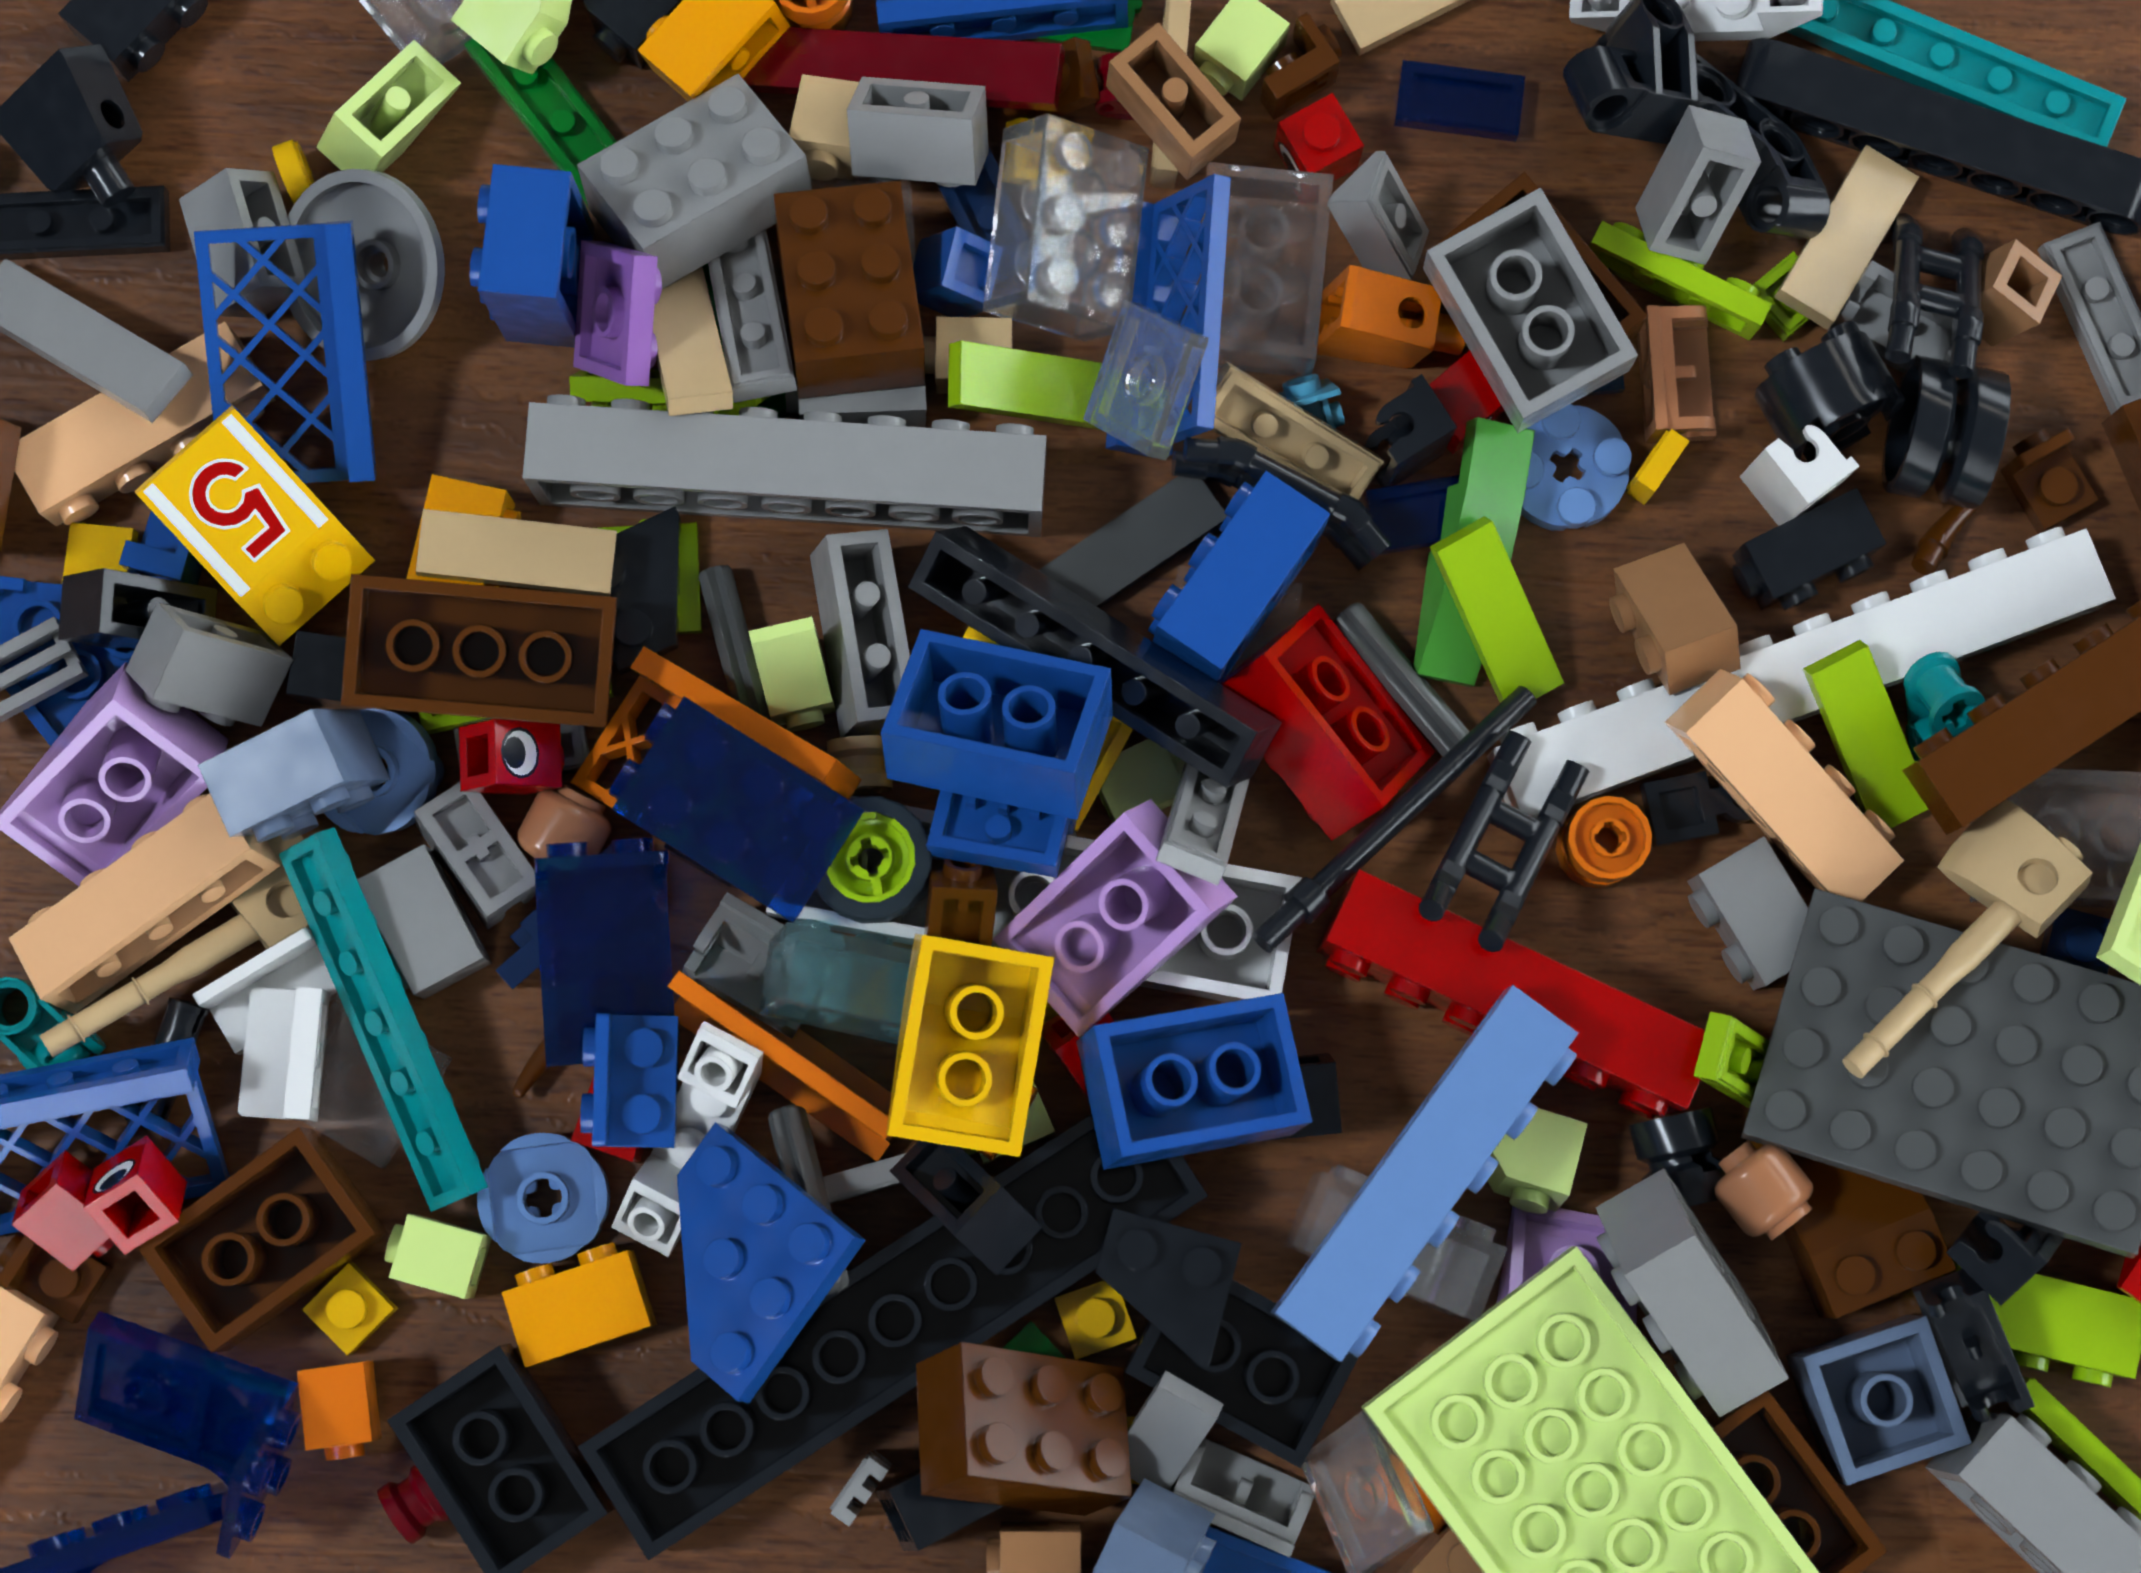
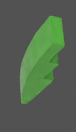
M1480 417L1467 421L1459 483L1447 487L1441 540L1485 516L1494 522L1511 561L1525 497L1535 430L1526 428L1517 433L1513 425ZM1430 551L1428 552L1413 670L1419 677L1466 687L1475 686L1482 663L1435 558Z

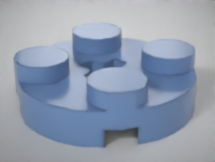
M1569 404L1527 428L1535 430L1521 515L1539 527L1555 531H1564L1566 528L1588 527L1603 520L1615 508L1627 488L1632 455L1628 444L1623 441L1621 433L1610 420L1588 407ZM1570 453L1579 460L1577 468L1582 472V477L1577 480L1569 476L1562 483L1552 476L1556 471V465L1550 461V458L1555 454L1565 457Z
M359 709L381 759L384 758L388 765L386 770L390 780L386 781L384 785L380 784L371 789L375 798L370 802L344 813H338L335 808L324 814L333 823L350 832L385 835L404 830L416 823L414 811L435 798L437 787L444 777L443 762L437 756L436 746L428 732L409 715L387 709Z
M528 1134L510 1141L493 1158L489 1168L485 1169L483 1175L488 1188L477 1192L479 1217L486 1233L504 1251L512 1254V1256L530 1263L560 1262L577 1255L599 1237L609 1212L610 1188L602 1165L593 1156L588 1147L573 1142L571 1139L559 1134ZM548 1179L551 1189L561 1191L562 1200L560 1203L553 1205L552 1215L542 1218L539 1208L528 1207L526 1199L527 1194L537 1191V1181Z

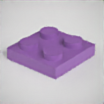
M581 240L573 367L625 386H649L650 369L655 365L658 352L656 336L653 333L654 305L658 303L662 292V278L657 268L658 256L606 241Z

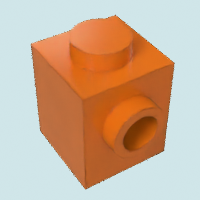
M373 1360L297 1371L305 1451L324 1448L325 1461L359 1457L365 1455V1442L382 1439Z

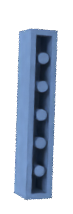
M1514 985L1505 989L1271 1312L1333 1359L1341 1362L1348 1352L1358 1358L1371 1343L1381 1327L1379 1323L1373 1320L1380 1307L1388 1297L1398 1303L1418 1277L1420 1270L1412 1265V1263L1428 1242L1433 1247L1438 1248L1459 1220L1460 1216L1451 1209L1463 1192L1468 1188L1474 1194L1478 1193L1498 1166L1499 1161L1493 1158L1491 1154L1502 1138L1507 1134L1515 1140L1529 1124L1538 1110V1107L1532 1104L1530 1100L1545 1080L1554 1086L1568 1070L1577 1056L1568 1047L1578 1035V1032Z

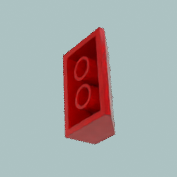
M1319 603L1244 661L1220 683L1282 722L1264 758L1269 767L1280 775L1299 799L1310 819L1321 827L1331 841L1384 808L1435 753L1434 749Z

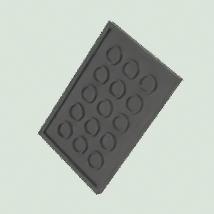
M1815 888L1741 1138L1763 1145H1775L1795 1155L2125 1257L2134 1258L2138 1254L2141 1243V985L2000 943L1973 971L1957 982L1937 1002L1938 1006L1936 1008H1931L1889 1051L1888 1057H1883L1863 1078H1858L1847 1070L1842 1062L1843 1058L1863 1039L1865 1032L1869 1033L1912 990V984H1918L1935 967L1947 949L1964 932Z

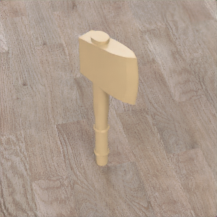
M2007 799L1981 815L1966 828L1949 848L1937 868L1962 890L1985 905L1987 909L1947 949L1935 967L1918 984H1912V990L1869 1033L1865 1032L1863 1034V1039L1842 1060L1847 1070L1854 1076L1863 1078L1883 1057H1888L1889 1051L1931 1008H1936L1938 1006L1937 1002L1957 982L1973 971L2016 927L2038 938L2089 885L2093 872L2081 862L2083 860L2081 851L2069 840L2063 837L2056 838L2035 818Z
M302 835L285 841L282 840L281 836L267 840L281 866L229 903L237 913V916L184 946L163 963L138 978L132 977L131 982L75 1015H67L68 1019L39 1035L52 1058L81 1041L85 1043L87 1037L145 1003L149 1005V1001L175 985L202 974L257 940L266 949H269L303 928L310 929L278 855L304 840Z

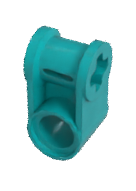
M1938 651L1918 659L1909 668L1904 678L1903 685L1906 694L1908 719L1906 737L1914 760L1917 761L1920 758L1913 748L1943 728L1947 727L1954 737L1973 725L1966 713L1985 701L1984 696L1974 686L1966 685L1961 678L1958 662L1947 652Z
M11 977L0 978V1040L17 1056L20 1063L26 1069L88 1058L91 1053L99 1055L107 1047L102 1039L94 1033L85 1039V1043L81 1041L52 1058L39 1035L68 1019L67 1015L73 1016L75 1014L40 1000L31 981ZM20 990L27 997L28 1012L22 1021L11 1025L3 1015V1003L9 994Z

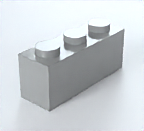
M888 529L829 534L822 539L810 554V561L840 737L881 735L884 722L910 658Z

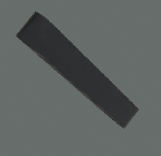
M1759 38L1753 39L1748 43L1736 85L1792 130L1859 152L1862 151L1865 145H1868L1899 165L2087 226L2100 222L2105 232L2119 235H2135L2141 232V158L1781 41Z

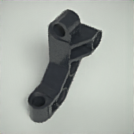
M1630 0L1607 28L1606 34L1602 35L1591 48L1577 53L1567 62L1563 69L1564 81L1587 128L1592 132L1668 145L1688 105L1746 120L1761 160L1760 166L1738 204L1747 225L1760 233L1810 239L1821 233L1827 224L1830 214V200L1826 192L1827 189L1801 139L1788 125L1696 53L1695 34L1683 10L1675 0Z

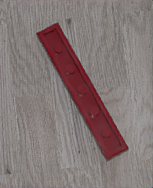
M789 27L745 75L743 80L753 92L798 95L802 74L860 82L863 76L978 85L986 87L987 107L1058 111L1065 50L1062 43Z

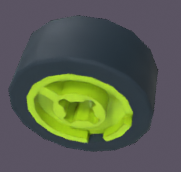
M881 796L854 797L833 807L816 825L808 846L809 875L821 899L840 916L862 924L885 923L908 913L925 895L933 859L931 852L927 850L926 846L928 836L921 821L903 804ZM868 848L879 850L884 857L881 864L877 867L878 872L869 874L868 870L863 869L858 864L860 854Z

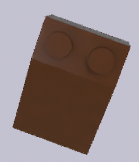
M1750 1141L1757 1150L1763 1146V1144ZM1789 1153L1813 1184L1812 1195L1807 1200L1812 1210L1783 1233L1819 1317L1837 1319L1956 1270L1952 1258L1946 1253L1948 1248L1931 1208L1922 1193Z

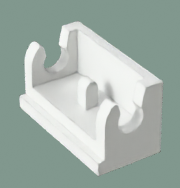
M1806 425L1802 430L1806 441L1811 442L1816 449V457L1813 461L1802 462L1795 457L1793 449L1778 438L1767 446L1740 475L1741 480L1778 526L1809 511L1830 495L1859 467L1852 456L1846 460L1829 437L1816 426Z

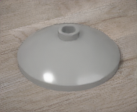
M347 169L336 171L318 179L295 202L288 215L290 225L353 220L366 361L395 356L412 346L424 334L434 319L441 301L444 287L445 262L443 247L436 224L420 198L408 186L388 174L369 169ZM294 239L306 277L316 266L314 239ZM385 256L387 257V260H388V271H387V272H386V270H385V268H384V258H385ZM316 275L309 283V289L306 291L319 301ZM298 296L289 308L301 328L313 340L322 330L321 313L301 296ZM322 340L319 346L324 349V342Z

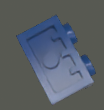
M940 790L926 846L927 850L931 852L932 857L1057 878L1067 835L1074 833L1076 819Z
M596 1013L595 1027H584L583 1067H594L593 1093H582L580 1126L581 1133H592V1146L676 1148L679 1016Z

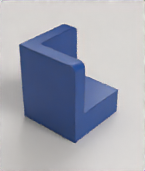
M957 226L923 238L919 242L913 264L918 304L948 317H969L994 309L1009 249Z
M152 511L150 512L141 544L126 540L119 561V565L130 573L198 585L203 568L202 564Z

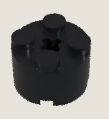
M1847 321L1832 328L1821 338L1822 343L1803 353L1797 347L1790 348L1773 357L1764 366L1769 377L1756 388L1755 400L1777 438L1791 447L1795 457L1799 460L1802 454L1808 462L1813 461L1816 457L1814 445L1806 441L1802 432L1806 425H1813L1821 429L1837 449L1842 451L1871 434L1867 424L1879 412L1888 421L1904 405L1905 398L1867 333L1860 331L1855 321Z

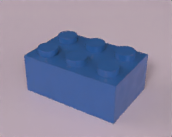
M493 164L491 184H482L478 195V222L486 225L483 248L474 247L472 250L471 286L478 287L480 302L486 305L489 310L490 320L496 322L506 341L574 348L581 240L593 241L595 227L572 172Z
M1267 470L1255 487L1246 481L1241 485L1224 511V514L1227 516L1219 528L1222 534L1219 538L1210 532L1205 536L1188 562V565L1191 567L1184 578V581L1187 582L1184 588L1180 589L1172 584L1151 615L1154 620L1148 632L1154 635L1153 642L1218 683L1225 680L1318 547L1331 514Z
M920 629L881 730L887 779L1077 820L1113 717L1111 668Z
M1284 993L1094 1025L1076 1041L1104 1170L1291 1136L1313 1122Z

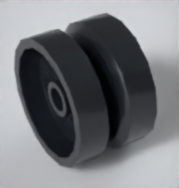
M1915 355L1909 361L1899 384V389L1905 398L1904 405L1889 419L1882 461L1883 488L1888 493L1920 498L1935 483L1938 498L1943 503L1976 509L1983 503L1991 488L2006 439L2011 402L2009 375L2003 371L1975 366L1972 377L1967 379L1959 378L1957 381L1955 377L1948 373V361Z

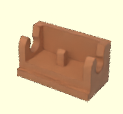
M1647 305L1644 312L1648 316L1640 332L1637 333L1645 443H1657L1665 431H1670L1671 429L1689 441L1714 440L1717 434L1715 417L1713 416L1707 337V307L1702 305L1661 307L1660 305Z

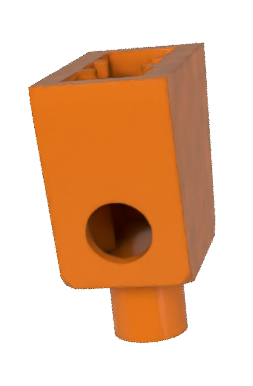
M1349 265L1319 293L1310 353L1391 367L1412 368L1433 350L1460 355L1465 346V341L1450 315L1440 313L1441 299L1433 286Z

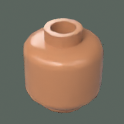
M562 783V788H558L557 791L552 789L539 792L516 835L520 848L530 854L528 862L534 871L557 883L561 882L565 873L573 876L584 874L589 869L593 860L601 853L611 834V822L603 815L607 805L565 783Z
M1748 1140L1718 1163L1726 1175L1717 1182L1715 1196L1748 1236L1757 1237L1766 1233L1772 1241L1812 1210L1807 1200L1812 1195L1813 1184L1786 1150L1771 1144H1765L1757 1150Z

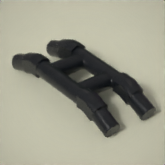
M1907 213L1898 214L1890 226L1893 233L1891 239L1895 255L1893 302L1890 307L1887 330L1889 335L1885 357L1893 363L1909 362L1911 360L1915 332L1918 328L1920 311L1954 318L1948 373L1955 378H1970L1974 375L1977 351L1981 343L1984 325V313L1981 311L1984 244L1980 237L1971 229L1960 228L1951 236L1952 253L1923 247V230L1921 225ZM1920 272L1956 280V292L1919 284Z
M1186 437L1183 451H1174L1172 476L1217 481L1228 487L1233 486L1236 489H1239L1245 481L1255 487L1267 470L1331 513L1322 535L1336 549L1339 548L1358 571L1392 544L1390 539L1372 520L1374 516L1358 499L1343 491L1338 493L1258 452L1257 447L1244 440L1217 437L1216 440Z
M1511 730L1508 731L1418 908L1419 913L1426 920H1440L1444 916L1464 874L1499 891L1478 936L1480 946L1489 952H1497L1504 946L1536 877L1590 772L1584 766L1574 761L1566 760L1537 818L1503 802L1502 799L1532 743L1527 737ZM1490 824L1525 841L1512 869L1476 851Z

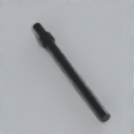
M1518 686L1312 879L1303 877L1284 895L1286 903L1252 934L1255 942L1264 951L1271 953L1303 922L1308 924L1314 922L1330 907L1329 898L1537 704L1534 695L1524 686Z

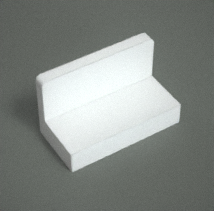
M303 928L193 994L199 1007L210 1010L234 1053L238 1055L244 1053L249 994L253 987L295 990V987L322 988L330 993V1001L339 996L313 934L308 928Z
M253 987L250 990L238 1113L241 1116L318 1122L330 1001L329 992L322 988L295 987V990Z

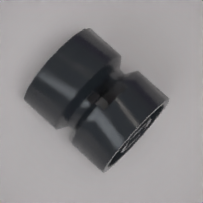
M1712 1107L1629 1125L1636 1158L1638 1161L1648 1164L1650 1170L1642 1180L1664 1168L1689 1206L1718 1200L1715 1196V1186L1726 1173L1718 1165L1722 1160L1714 1157L1712 1152L1720 1142Z

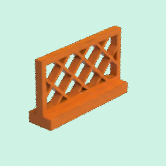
M644 646L630 667L639 674L638 679L570 783L769 905L811 840L816 825L829 812L838 796L848 801L862 779L836 758ZM652 698L662 704L666 728L638 736L636 719L649 699ZM677 714L686 718L688 721L679 723ZM706 730L710 733L713 756L685 765L681 738ZM668 742L672 769L644 777L640 751ZM725 742L736 749L726 752ZM627 755L631 782L605 789L596 783L610 760ZM751 759L758 761L761 785L732 793L728 766ZM715 771L719 798L691 806L687 779ZM773 771L785 778L774 781ZM674 784L678 811L656 818L650 817L646 792ZM798 788H803L814 795L799 818L781 823L777 795ZM633 796L634 806L623 799ZM764 799L768 827L739 836L735 808ZM722 812L726 840L705 847L697 846L693 821ZM680 825L681 835L670 828ZM770 842L773 860L759 882H756L745 875L741 850ZM728 854L730 865L717 857Z
M678 970L667 987L680 997L668 1012V1016H679V1024L695 1035L701 1024L705 1021L763 1052V1062L759 1080L796 1106L803 1107L806 1113L873 1160L880 1161L896 1139L894 1136L886 1135L892 1094L890 1091L801 1029H798L791 1039L702 987Z

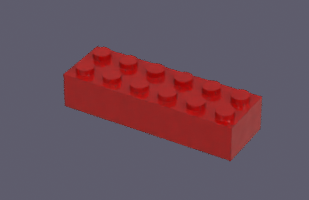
M1360 869L1347 883L1316 950L1317 953L1328 957L1325 967L1330 971L1355 982H1360L1361 978L1366 976L1387 985L1383 994L1388 998L1416 1010L1419 1009L1420 1005H1426L1427 1003L1445 1012L1442 1019L1444 1024L1470 1036L1501 993L1514 985L1578 1032V1035L1568 1047L1577 1056L1561 1077L1562 1079L1591 1092H1594L1596 1087L1611 1089L1621 1094L1618 1105L1648 1119H1654L1655 1115L1665 1117L1666 1114L1688 1109L1700 1083V1079L1694 1076L1705 1030L1508 938L1501 950L1497 952L1486 951L1478 942L1482 926L1448 910L1438 921L1426 920L1421 916L1418 909L1422 898Z

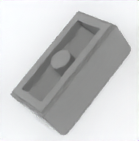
M1375 151L1332 194L1327 206L1363 268L1411 280L1415 274L1429 229L1386 152Z

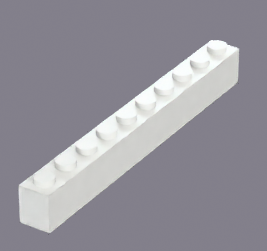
M2060 526L2027 539L2026 544L2029 550L2008 558L2004 548L1978 556L1967 562L1971 570L1970 572L1949 579L1945 569L1921 577L1909 583L1912 593L1892 601L1887 591L1864 598L1851 605L1854 615L1832 622L1829 613L1807 619L1792 627L1796 636L1773 644L1770 635L1761 636L1739 645L1741 669L1731 673L1741 678L1747 673L1754 676L1775 699V702L1769 707L1782 723L1788 719L1795 723L1820 713L1803 668L1859 639L1869 646L1885 689L1903 683L1909 668L1918 659L1927 654L1938 651L1947 652L1959 662L2096 611L2115 600L2116 597L2087 528L2065 536L2063 528ZM1652 678L1617 691L1619 702L1596 709L1593 700L1565 709L1557 714L1560 724L1544 730L1537 731L1534 722L1511 729V731L1527 737L1532 743L1503 797L1505 803L1537 818L1566 760L1574 761L1590 771L1573 805L1696 760L1697 758L1666 725L1665 721L1706 682L1669 695L1663 685L1656 688ZM1508 731L1499 739L1501 744L1504 741ZM1500 746L1495 747L1487 756L1490 765Z

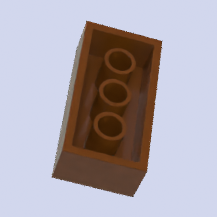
M351 574L341 706L606 728L618 598Z

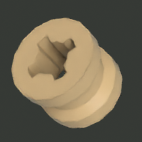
M848 736L827 741V754L839 760L862 779L853 795L876 794L893 790V781L887 779L881 736Z

